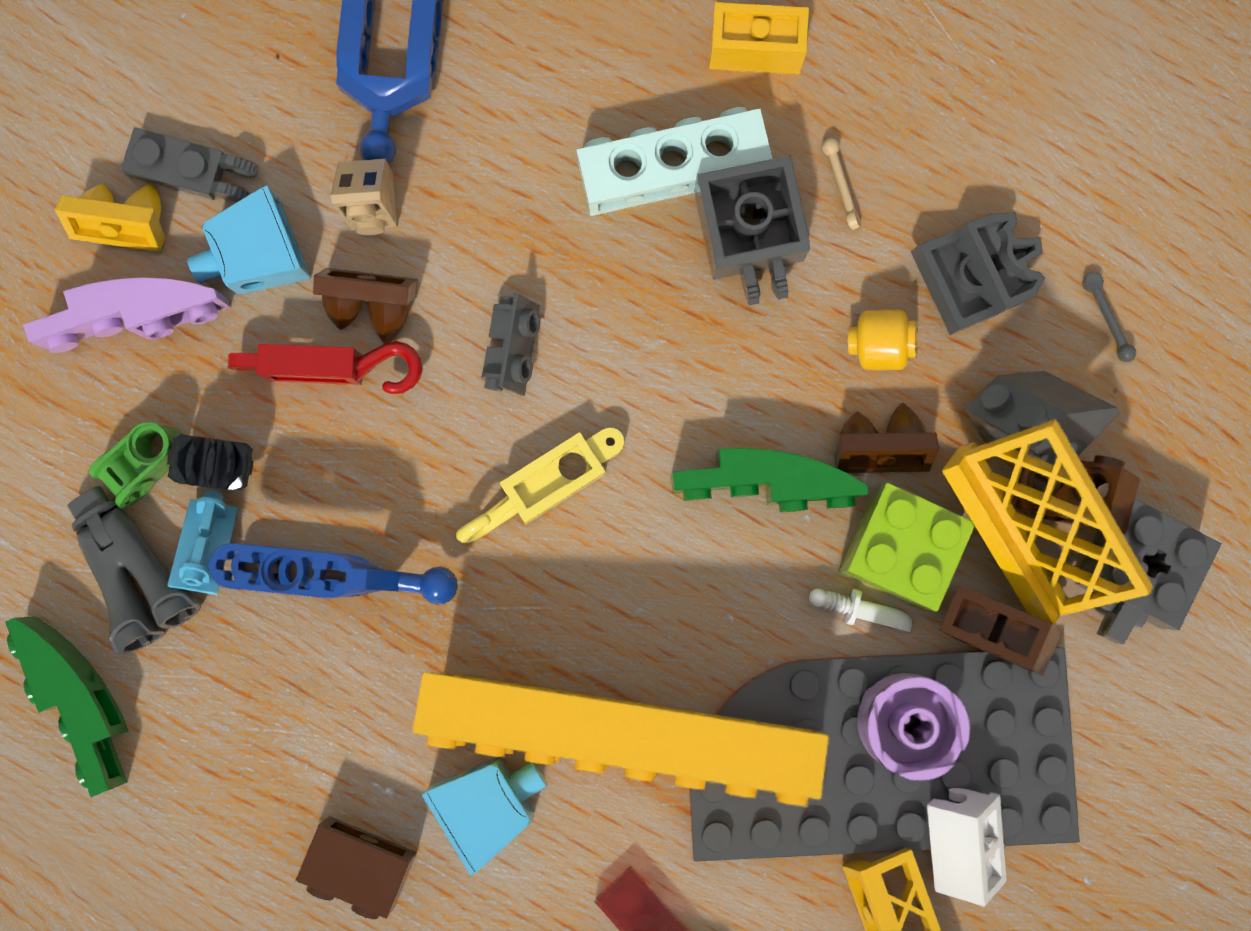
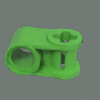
M151 422L140 423L112 449L97 458L90 466L88 473L93 479L102 480L116 496L115 504L120 509L128 508L141 500L153 488L154 484L169 471L167 460L169 450H172L173 438L182 433L176 428ZM160 434L163 439V448L160 454L154 457L150 448L151 441L156 435Z

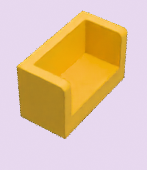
M715 2L711 23L709 69L799 75L807 54L809 7Z

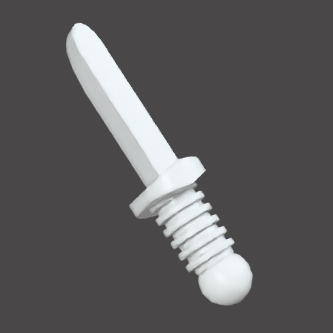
M819 588L812 590L809 594V601L813 606H822L825 610L828 609L829 611L845 614V624L854 625L855 619L858 618L911 632L913 620L910 615L895 608L861 600L862 591L852 589L850 597L835 592L831 593V591L825 592Z

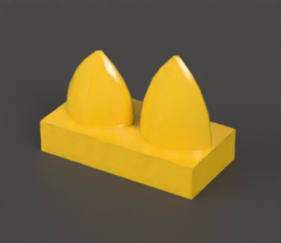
M101 183L85 191L79 197L61 195L55 208L69 239L161 252L166 239L159 222L161 200L158 191L152 183L135 191L123 204L114 203L110 190L105 184Z

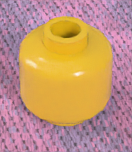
M900 309L864 311L859 317L858 327H849L848 329L849 355H858L859 364L864 370L904 369L909 363V358H917V321H909L907 313Z

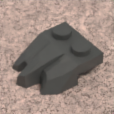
M1015 212L989 214L966 223L957 231L920 244L911 251L950 335L989 320L1034 298L1045 280V277L1040 272L1030 270L1026 262L1042 253L1041 237L1022 239L1014 237L1012 230L1018 224Z

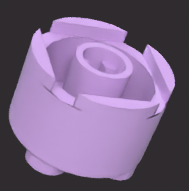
M898 673L879 680L864 692L858 710V732L867 752L885 768L907 779L929 780L947 773L954 766L953 763L957 760L962 750H965L969 741V719L960 699L943 684L917 674ZM911 715L920 719V725L913 727V735L904 731V724L909 723Z

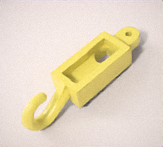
M605 428L585 440L579 432L500 482V486L507 496L484 514L479 515L459 528L455 533L456 540L461 544L473 542L517 513L525 525L601 478L606 472L602 465L617 456L623 449L624 437L622 433L615 428ZM612 439L614 441V445L608 446L606 444V440ZM569 453L581 455L586 463L585 473L575 480L565 478L559 471L560 459Z

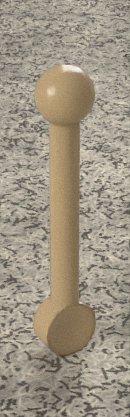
M827 138L822 144V151L826 156H829L845 206L848 225L851 230H854L862 225L860 217L855 210L838 157L840 144L835 138Z

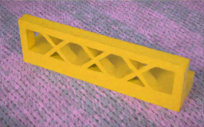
M903 848L874 862L857 858L842 865L865 931H901L908 911L921 916L925 927L924 931H941L912 849ZM902 865L907 883L901 899H898L888 894L881 874ZM913 898L917 908L911 905ZM892 903L898 905L896 912L894 911Z

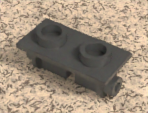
M514 293V298L500 296L499 304L493 305L489 338L503 340L502 348L487 346L481 378L485 380V389L493 391H503V389H506L520 396H525L526 385L533 371L531 355L534 338L540 329V305L520 294Z

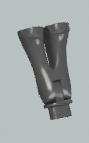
M101 486L86 491L67 505L75 518L71 526L74 532H76L81 551L100 587L106 603L110 621L109 639L116 655L128 654L152 644L165 635L163 628L178 627L200 611V604L189 590L167 587L170 577L169 571L151 550L135 522L115 504V501H109ZM128 570L132 573V575L139 583L141 589L143 590L147 598L151 610L149 609L147 603L145 602L144 598L142 597L135 583L130 577Z

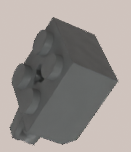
M1135 499L1124 537L1152 583L1153 588L1150 595L1100 606L1106 610L1097 634L1120 645L1125 644L1134 626L1142 628L1146 621L1160 629L1180 630L1222 544ZM1098 530L1092 544L1104 548L1107 540L1101 530ZM1086 555L1079 569L1093 574L1099 560ZM1144 556L1146 557V563L1148 564V566L1142 562ZM1104 563L1099 577L1118 585L1131 583L1125 571ZM1076 582V585L1087 590L1088 586Z

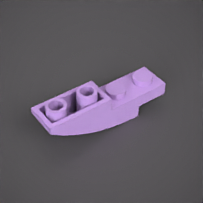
M142 277L113 279L63 291L68 306L67 310L23 324L29 343L49 350L52 353H60L78 347L79 340L93 335L99 338L116 335L124 330L123 325H125L127 330L148 340L163 338L174 332L173 327L187 322L191 324L210 322L219 316V311L231 308L228 298L215 289L191 282Z

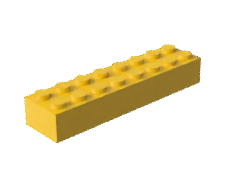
M422 672L412 731L413 734L427 736L426 745L456 749V746H466V742L476 744L475 753L496 757H505V754H513V750L525 752L524 761L545 765H554V762H561V758L574 759V769L604 773V769L608 770L609 765L625 768L624 777L643 781H654L658 773L675 776L674 785L704 790L706 781L726 784L725 793L741 797L756 798L757 789L775 792L776 801L797 806H807L808 797L821 799L829 738L822 731L445 672Z

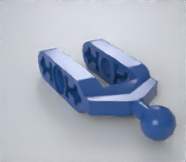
M342 0L336 54V84L340 91L372 114L370 132L362 137L359 144L362 160L386 159L388 164L392 162L396 153V146L392 137L388 135L390 117H394L431 98L432 85L436 75L443 0H412L405 78L367 75L375 0Z
M231 543L217 548L209 561V573L213 581L219 586L229 589L319 598L356 597L378 591L420 593L426 601L435 605H442L451 601L458 589L454 573L442 566L432 567L426 570L424 574L384 570L362 557L349 554ZM282 558L278 568L279 584L276 581L278 573H273L274 564H279V559ZM225 560H232L231 571L224 570ZM309 560L312 564L310 569H314V573L312 579H309V582L306 583L310 574L308 563ZM295 562L297 575L293 580L290 575V569ZM245 563H260L259 573L245 570ZM326 570L346 572V580H324Z

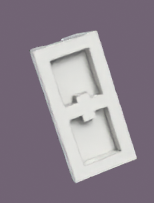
M962 788L949 789V799L962 803H951L948 800L933 799L927 805L935 892L985 907L1007 882L1000 795L995 793L988 795Z

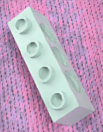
M745 107L728 109L721 113L719 118L702 121L700 117L683 119L677 122L674 128L657 131L654 127L638 129L632 132L629 138L612 141L607 137L597 138L587 142L584 145L585 148L576 149L578 166L590 216L694 193L697 174L773 159L761 109L747 111ZM713 141H720L728 146L730 152L724 156H715L707 150L706 146ZM676 151L685 158V162L679 166H668L660 157L666 152ZM631 161L639 166L640 171L634 176L625 177L617 173L615 168L621 162Z

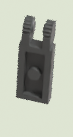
M134 127L120 171L132 178L212 200L218 197L232 202H239L250 195V193L240 186L220 182L223 171L226 170L245 177H256L258 165L247 159L225 154L220 150Z

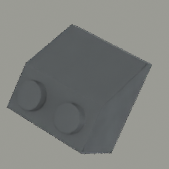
M1046 371L998 375L965 409L985 443L1056 419L1077 456L1119 414L1117 407ZM1047 438L1031 443L1027 455L1055 465L1058 457ZM1038 473L1039 475L1043 476L1044 478H1046V479H1048V480L1050 479V477H1047V476H1045V475H1042V474Z

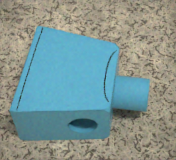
M268 185L258 189L207 220L202 225V229L210 249L187 258L189 269L197 283L201 284L221 276L225 285L236 294H246L311 278L282 203Z
M498 757L433 784L422 796L468 873L472 876L532 822L534 812L526 799L548 786L536 763L529 762L510 774L504 762Z

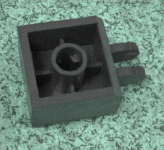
M791 155L697 174L694 194L713 280L741 275L747 304L750 306L759 304L760 288L756 280L755 271L769 269L772 291L778 300L788 298L789 291L784 265L803 262L810 251L809 235ZM744 213H752L753 219L760 218L758 225H750L744 222Z

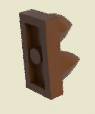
M325 268L314 275L313 294L322 295L324 309L332 323L339 330H343L350 325L361 310L362 302L368 301L369 316L373 328L385 344L390 343L401 331L407 319L409 304L417 297L418 279Z
M901 403L892 414L887 427V433H879L873 423L857 411L845 422L840 432L834 456L835 468L846 473L929 472L939 450L937 433H927L919 417L905 403Z

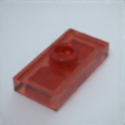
M631 865L595 898L597 906L619 931H688Z

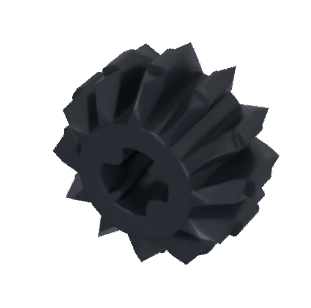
M181 434L173 438L172 450H169L168 477L174 482L190 486L241 490L248 486L249 475H252L254 461H251L253 449L248 444L242 442Z

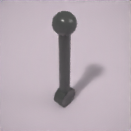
M1096 272L1089 273L1082 281L1083 288L1088 292H1092L1119 348L1117 357L1120 361L1131 362L1136 356V349L1132 345L1127 344L1101 289L1104 282L1103 277Z

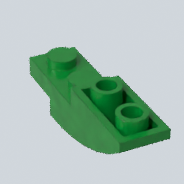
M719 448L716 452L717 468L673 471L671 474L672 494L683 493V501L712 499L711 491L730 489L731 497L759 495V487L765 486L767 505L779 504L780 512L808 510V502L826 500L827 509L856 506L855 498L868 495L867 484L842 470L801 455L767 449Z
M36 616L16 617L5 621L9 631L7 635L9 650L20 661L25 675L23 682L25 694L29 701L36 705L38 713L58 708L60 713L58 719L59 729L63 738L71 743L77 759L75 772L80 784L87 788L90 797H93L127 783L111 738L129 730L117 703L91 663L56 629Z

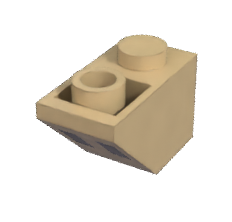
M386 159L338 162L331 191V205L349 228L356 230L358 234L377 235L385 232V227H397L394 173Z

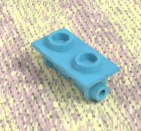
M209 490L205 491L204 496L198 498V500L190 499L167 587L213 595L218 594L219 585L213 581L209 573V561L217 548L224 544H230L238 507L229 506L223 502V494Z

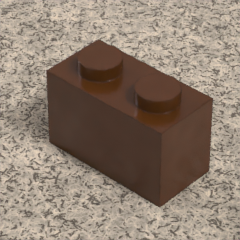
M329 816L318 825L295 881L306 885V891L316 898L331 901L335 897L352 904L351 910L362 917L378 919L381 916L387 919L396 906L417 852Z

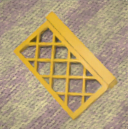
M1056 419L981 446H977L976 442L961 446L943 468L944 476L1028 614L1055 625L1059 616L1150 595L1153 588L1152 583ZM1047 438L1058 456L1055 465L1027 455L1030 444ZM997 456L1015 463L1011 479L994 473L986 459ZM1022 467L1050 477L1045 493L1018 483ZM1057 480L1077 488L1082 497L1079 507L1051 496ZM1013 494L1040 505L1035 520L1017 513L1011 503ZM1047 508L1074 519L1069 534L1041 523ZM1081 522L1102 531L1107 540L1104 548L1075 537ZM1037 535L1064 546L1059 560L1040 552L1035 543ZM1070 549L1099 560L1093 574L1065 563ZM1104 563L1125 571L1131 583L1118 585L1099 577ZM1060 575L1088 586L1086 593L1068 598L1058 582Z

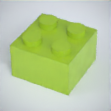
M888 482L875 487L839 572L924 611L938 612L975 525L971 520Z

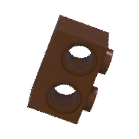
M1096 455L1093 462L1080 460L1096 489L1108 483V492L1103 501L1122 534L1126 535L1140 478L1124 468V461L1116 458ZM1025 468L1021 484L1045 493L1049 480ZM1063 482L1051 495L1078 507L1082 501L1077 488ZM1017 497L1015 508L1036 518L1040 505ZM1048 508L1043 517L1044 520L1073 525L1074 522L1073 518ZM1083 522L1079 525L1081 527L1097 529Z
M959 585L939 630L956 640L1041 676L1046 671L1062 633L1053 623Z

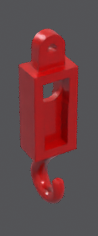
M398 341L385 343L364 355L354 347L258 344V353H229L227 367L231 370L256 372V375L269 382L362 385V378L375 366L392 356H400L408 364V373L400 382L386 381L383 383V391L390 394H403L414 388L419 382L423 371L421 357L415 348Z

